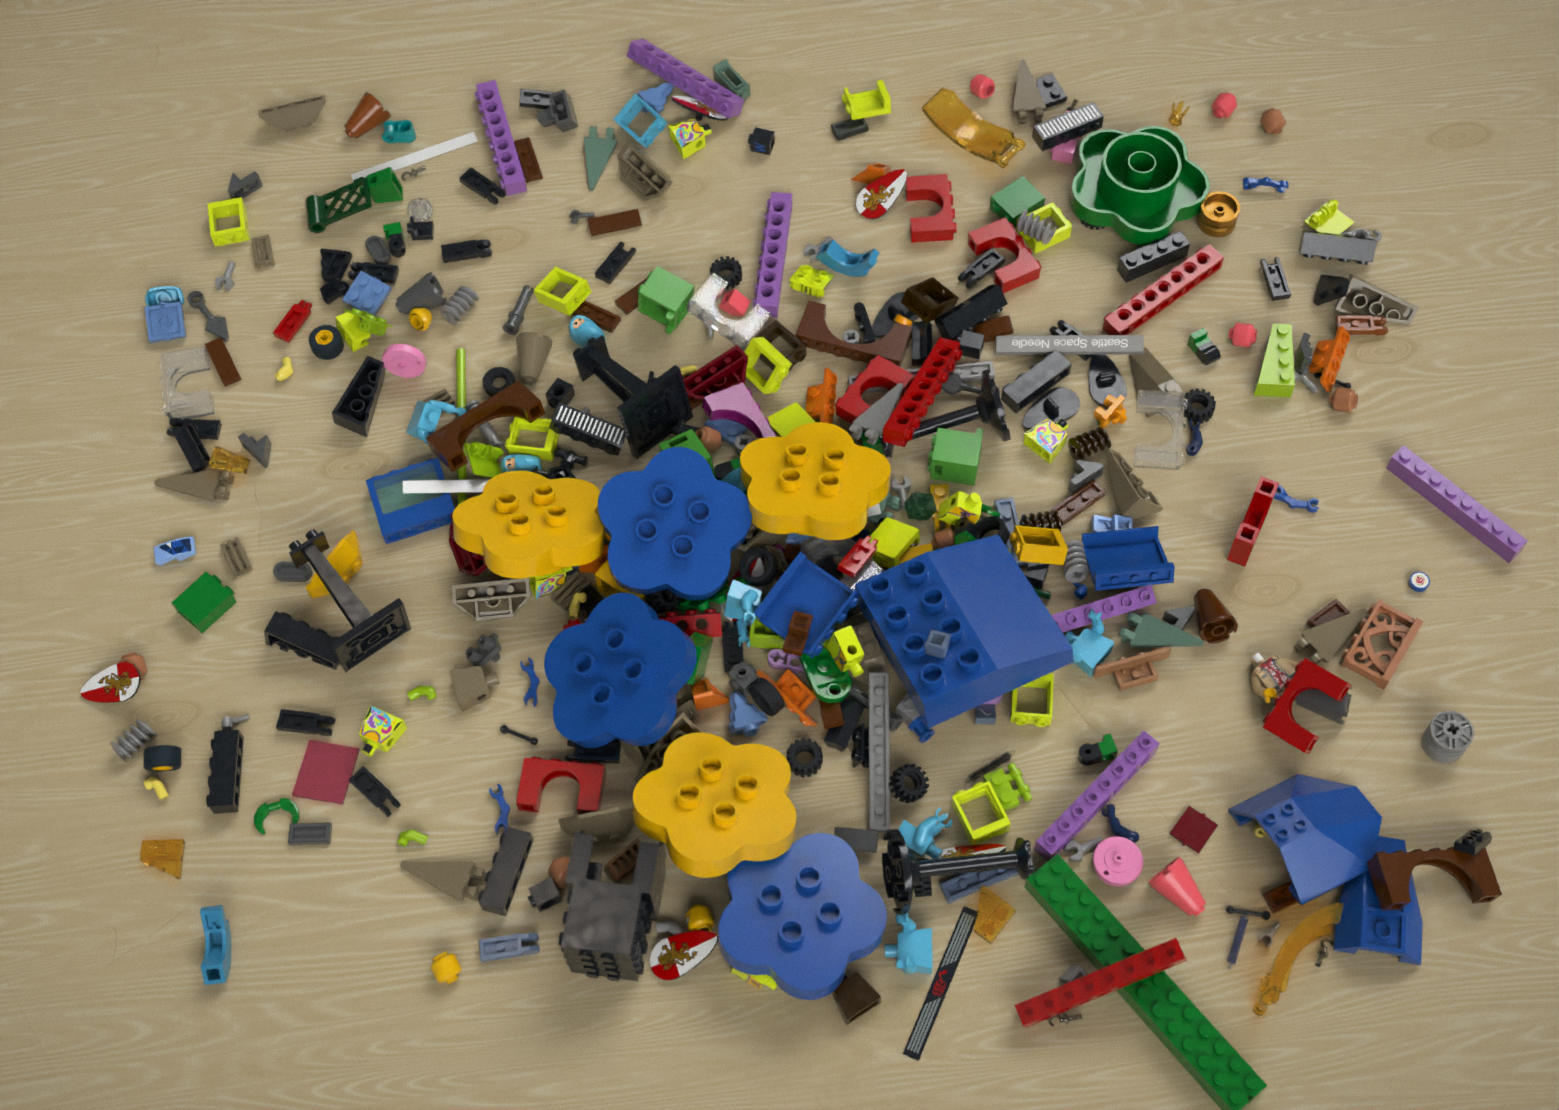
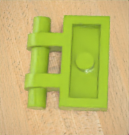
M1015 763L1007 766L1010 771L1009 774L1005 775L1003 769L1000 768L983 775L984 782H990L1005 812L1020 805L1018 798L1023 796L1025 802L1033 799L1030 794L1031 790L1021 776L1023 774L1020 769H1017ZM1015 781L1018 789L1013 790L1009 782Z

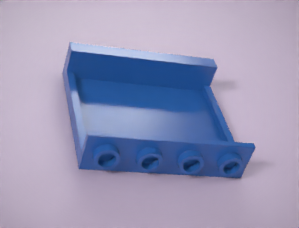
M1152 526L1082 534L1087 566L1095 590L1174 583L1175 567L1173 562L1168 563L1158 538L1159 527Z
M800 552L755 610L754 615L757 621L784 640H786L788 635V627L794 611L813 615L811 630L803 652L812 659L815 655L818 656L821 653L824 642L827 639H831L833 632L836 631L834 630L836 626L845 621L846 613L849 609H853L857 605L859 594L856 589L853 591L808 560L807 556Z

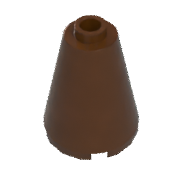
M1200 589L1194 596L1200 638L1203 641L1207 640L1210 644L1220 643L1229 639V634L1235 633L1238 628L1235 617L1212 590Z

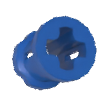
M921 716L913 720L908 726L910 731L913 730L919 737L920 743L926 742L935 733L933 729L927 728Z

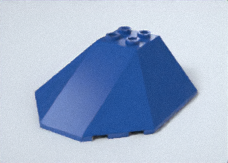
M1296 774L1228 809L1229 814L1239 826L1256 819L1278 847L1292 885L1289 886V891L1301 906L1369 871L1366 862L1373 858V854L1376 853L1382 816L1357 786Z

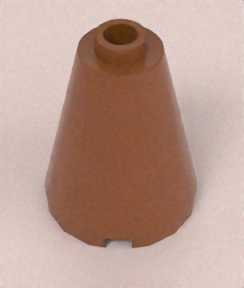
M366 92L345 124L346 130L344 132L351 139L353 137L357 139L388 120L391 115L387 109L383 111V105L373 95Z

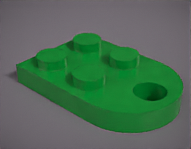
M823 648L818 656L815 655L812 659L804 653L802 657L799 656L811 690L818 699L827 703H837L849 695L851 678L848 670L845 672L840 671L827 648ZM831 689H836L840 693L838 695H832L829 691Z

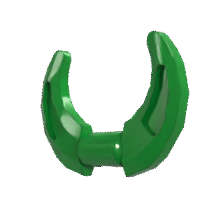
M982 504L981 512L997 517L1001 515L1000 512L992 509V507Z
M280 798V801L268 805L267 803L262 804L254 815L256 829L264 835L266 833L263 828L264 819L269 815V812L281 808L292 815V824L298 823L300 815L297 805L287 798Z

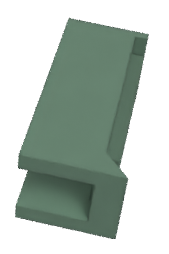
M727 59L713 66L714 80L719 85L744 100L751 96L750 84L729 65Z

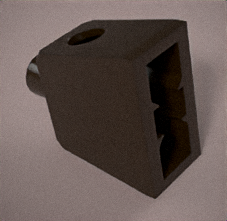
M857 972L850 977L845 973L840 985L832 992L846 1025L881 1003L879 993Z

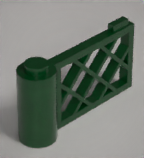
M363 176L353 180V183L320 197L317 195L307 197L305 204L309 231L321 233L325 231L327 225L372 207L367 178ZM360 186H364L360 193L356 192ZM345 192H349L345 199L341 198ZM355 194L357 195V197L352 203L350 202V199ZM334 198L330 205L326 204V200ZM365 198L366 203L358 205L361 199ZM341 201L342 203L339 208H334L337 202ZM347 204L351 205L347 211L343 212ZM331 211H335L333 217L328 218Z

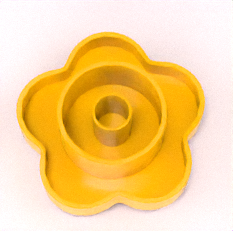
M808 423L795 428L784 437L757 439L749 443L740 455V479L747 490L748 506L752 514L751 522L759 529L769 533H796L815 536L825 540L851 538L865 527L868 509L880 503L887 496L890 489L891 467L886 457L874 449L856 445L848 432L830 423Z
M529 471L504 472L491 478L485 484L481 495L469 498L455 508L452 515L454 539L463 549L483 555L487 567L492 572L507 578L522 579L555 573L565 567L584 565L597 559L604 549V527L599 520L598 514L600 491L595 485L582 479H547L542 475Z
M709 733L686 734L677 738L668 746L664 754L662 767L646 774L636 784L633 791V819L636 826L645 835L667 845L671 860L680 870L695 877L711 878L723 875L731 871L743 860H771L784 854L791 847L795 838L796 810L788 798L791 768L783 754L766 745L743 744L735 746L721 737Z

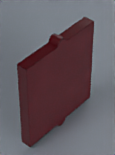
M1189 806L1169 835L1182 842L1183 846L1186 845L1199 854L1218 827V824L1207 818L1205 813L1201 814Z

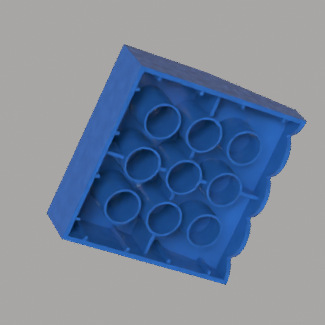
M999 535L926 552L855 584L859 594L858 602L861 613L869 621L877 641L928 729L1074 662L1073 648ZM931 630L951 634L944 659L925 653L924 645Z

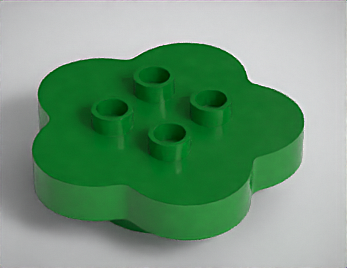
M1145 126L1131 133L1114 129H1101L1088 134L1080 144L1077 158L1078 173L1072 183L1069 202L1074 214L1082 221L1095 226L1111 227L1120 237L1130 243L1149 245L1155 240H1161L1171 234L1176 222L1193 218L1199 214L1201 203L1209 193L1210 181L1205 171L1188 159L1184 140L1169 128Z

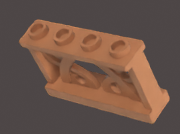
M1379 599L1376 605L1372 603L1367 612L1370 615L1368 620L1364 618L1358 628L1361 629V632L1359 634L1355 633L1350 641V644H1352L1351 649L1346 648L1341 658L1344 661L1341 666L1356 672L1378 684L1377 687L1385 690L1424 621L1418 618L1414 619ZM1384 614L1388 616L1391 620V625H1387L1385 617H1383V622L1378 621L1377 615ZM1398 621L1405 626L1395 625V623ZM1372 622V624L1375 627L1368 629L1369 625ZM1388 633V641L1397 652L1384 650L1375 654L1370 637ZM1393 633H1396L1395 637H1399L1401 641H1395L1393 639ZM1362 639L1363 647H1357ZM1360 653L1362 658H1359V660L1363 661L1368 658L1369 662L1360 664L1354 660V655ZM1381 656H1387L1389 658V661L1385 662L1383 658L1381 660H1379L1378 658H1380ZM1373 665L1379 673L1371 670L1369 667Z

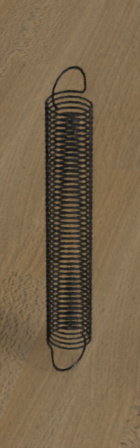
M1007 751V754H1002V757L999 756V758H996L997 760L994 759V761L989 762L990 764L987 763L985 767L982 766L978 771H974L977 773L969 774V778L973 779V781L974 778L978 779V775L981 777V775L986 774L985 771L988 773L991 771L990 768L993 770L995 765L999 766L1006 762L1007 758L1011 759V754Z

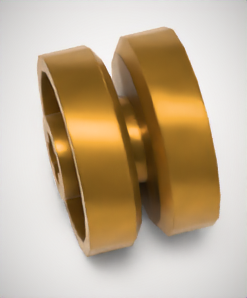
M1218 191L1208 194L1201 203L1197 220L1202 232L1212 237H1225L1231 234L1235 229L1239 216L1240 205L1238 200L1227 192Z

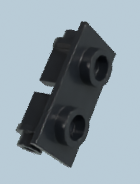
M862 723L852 734V741H854L851 753L853 768L859 764H862L864 768L869 767V749L866 748V746L869 747V727L864 728V723Z

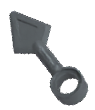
M200 291L191 292L187 296V300L192 308L199 309L206 317L205 331L228 341L229 335L225 317L213 316L204 305L205 298ZM195 297L201 298L197 303L192 302Z
M949 374L947 382L943 383L941 388L951 396L962 390L981 395V387L963 383L958 374Z

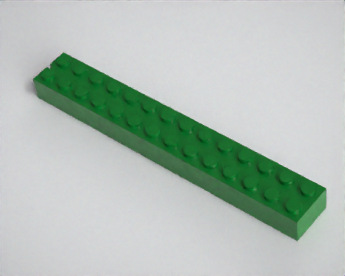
M1059 854L1026 879L1025 889L1097 970L1145 951ZM1164 971L1116 990L1222 1110H1242L1267 1087V1084Z

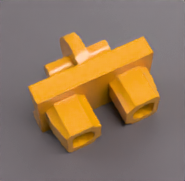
M1109 394L1103 405L1108 407V410L1098 406L1094 411L1093 417L1100 421L1099 427L1105 429L1111 421L1114 425L1125 423L1127 420L1125 413L1127 411L1123 408L1122 404L1125 400L1124 396L1120 395L1116 398Z

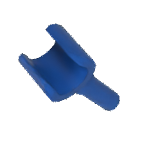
M1073 583L1077 588L1074 591L1075 595L1082 600L1087 595V586Z

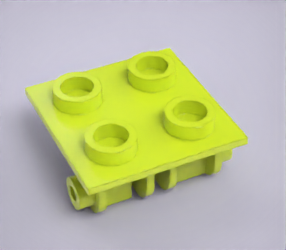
M1335 199L1326 202L1304 221L1316 232L1339 235L1354 224L1351 219L1337 210L1338 201Z
M801 265L789 279L791 281L790 287L793 290L802 291V293H805L807 289V294L811 293L812 296L818 298L820 296L823 297L825 294L823 289L834 275L824 270L814 269L809 265Z

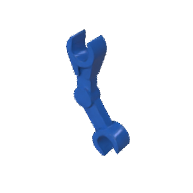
M1246 177L1243 179L1244 190H1250L1261 185L1277 188L1279 193H1285V188L1289 189V183L1285 180L1278 182L1271 180L1269 177H1264L1263 179Z
M1280 485L1278 486L1277 491L1279 493H1275L1274 499L1285 502L1292 509L1304 508L1311 513L1318 511L1319 507H1313L1311 504L1317 505L1319 500L1311 498L1309 501L1296 500L1288 496Z
M528 658L529 666L525 667L523 662H520L522 670L527 672L531 682L530 688L524 696V702L527 706V701L533 698V706L535 707L538 703L537 688L540 680L533 670V660Z
M497 784L500 790L499 793L494 794L491 788L489 789L491 797L496 799L501 807V815L495 825L497 835L500 827H505L504 833L507 827H509L508 815L510 812V807L503 797V788L499 784Z

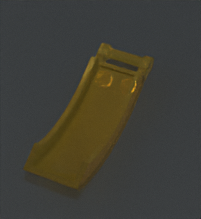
M941 88L922 107V111L927 118L951 141L975 156L997 163L1001 168H1005L1009 161L1026 147L1025 141L1014 137L1012 131L996 126L974 113L957 97L954 91ZM1013 145L1014 147L1003 157L1002 155Z
M1335 903L1313 913L1302 921L1287 937L1274 957L1268 971L1265 973L1264 978L1260 981L1258 991L1262 992L1260 1001L1253 1007V1011L1257 1016H1263L1268 1006L1278 1002L1280 992L1282 993L1286 990L1290 972L1297 955L1314 940L1325 935H1331L1333 924L1340 922L1343 903Z

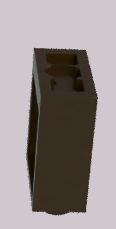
M932 277L907 288L901 303L925 323H929L954 308L959 297ZM929 295L939 304L933 305L924 296Z
M775 320L754 338L764 337L771 343L780 336L794 348L785 357L792 363L789 368L790 372L795 364L805 359L806 344ZM761 353L759 359L774 370L776 366Z

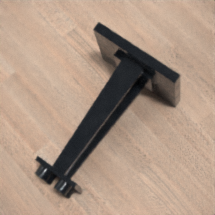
M602 335L597 339H589L585 348L574 350L573 357L581 380L584 382L595 374L623 402L617 409L632 455L636 459L673 433L674 425L678 424L680 418L684 419V424L693 418L681 370L676 365L648 385L610 358Z
M313 529L305 535L308 539L306 542L301 544L299 540H295L289 545L291 550L289 554L296 569L309 561L353 628L331 642L338 661L346 673L409 631L411 627L404 603L400 598L374 615H371L322 554V552L330 548L324 532L317 533Z

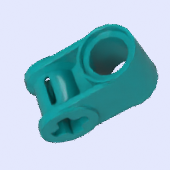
M386 121L384 123L385 130L382 134L384 142L390 144L411 143L416 139V133L411 121Z

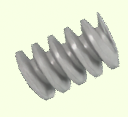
M1025 209L1018 219L1017 230L1019 232L1023 231L1025 235L1029 234L1036 241L1042 240L1044 245L1048 244L1053 238L1057 226L1052 229L1051 222L1046 226V219L1039 222L1040 216L1033 219V212L1027 216L1028 210Z
M460 286L459 291H456L445 302V305L440 308L443 317L452 325L457 324L456 320H461L460 315H466L465 310H470L469 305H475L473 300H479L477 294L466 286Z
M1071 540L1066 542L1068 551L1063 565L1064 573L1068 582L1079 583L1086 579L1089 568L1083 542Z
M137 719L135 721L137 727L129 726L131 733L124 730L125 738L117 736L118 744L113 741L110 743L112 749L124 762H126L125 756L133 757L131 751L139 752L137 745L145 747L144 739L149 742L152 741L150 734L157 736L145 721Z

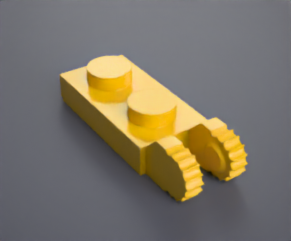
M949 484L930 485L929 488L935 532L940 530L939 521L941 520L938 519L940 503L950 497ZM945 523V529L951 528V524Z

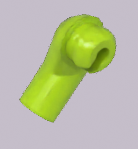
M421 685L407 692L411 701L422 695H426L428 700L437 697L433 686Z
M411 829L401 832L398 835L397 843L403 847L407 846L409 841L425 845L429 836Z

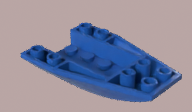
M1378 836L1376 853L1385 851L1388 854L1398 850L1407 852L1405 840ZM1369 871L1346 882L1335 912L1333 950L1355 954L1358 949L1397 955L1399 956L1398 962L1421 965L1423 922L1412 873L1409 880L1411 902L1398 910H1381Z

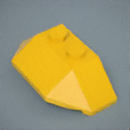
M353 530L342 538L326 558L347 585L352 576L359 572L363 564L360 542L356 532ZM315 572L311 582L305 587L309 596L317 598L330 595Z

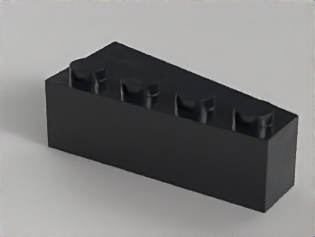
M367 355L332 411L335 424L362 436H368L386 375L384 362Z
M275 611L264 630L266 645L272 647L273 644H277L282 651L288 652V650H293L301 658H308L310 656L313 662L337 670L340 663L331 642L339 637L329 636L326 631L319 628L316 630L305 621H297L285 612L279 613Z

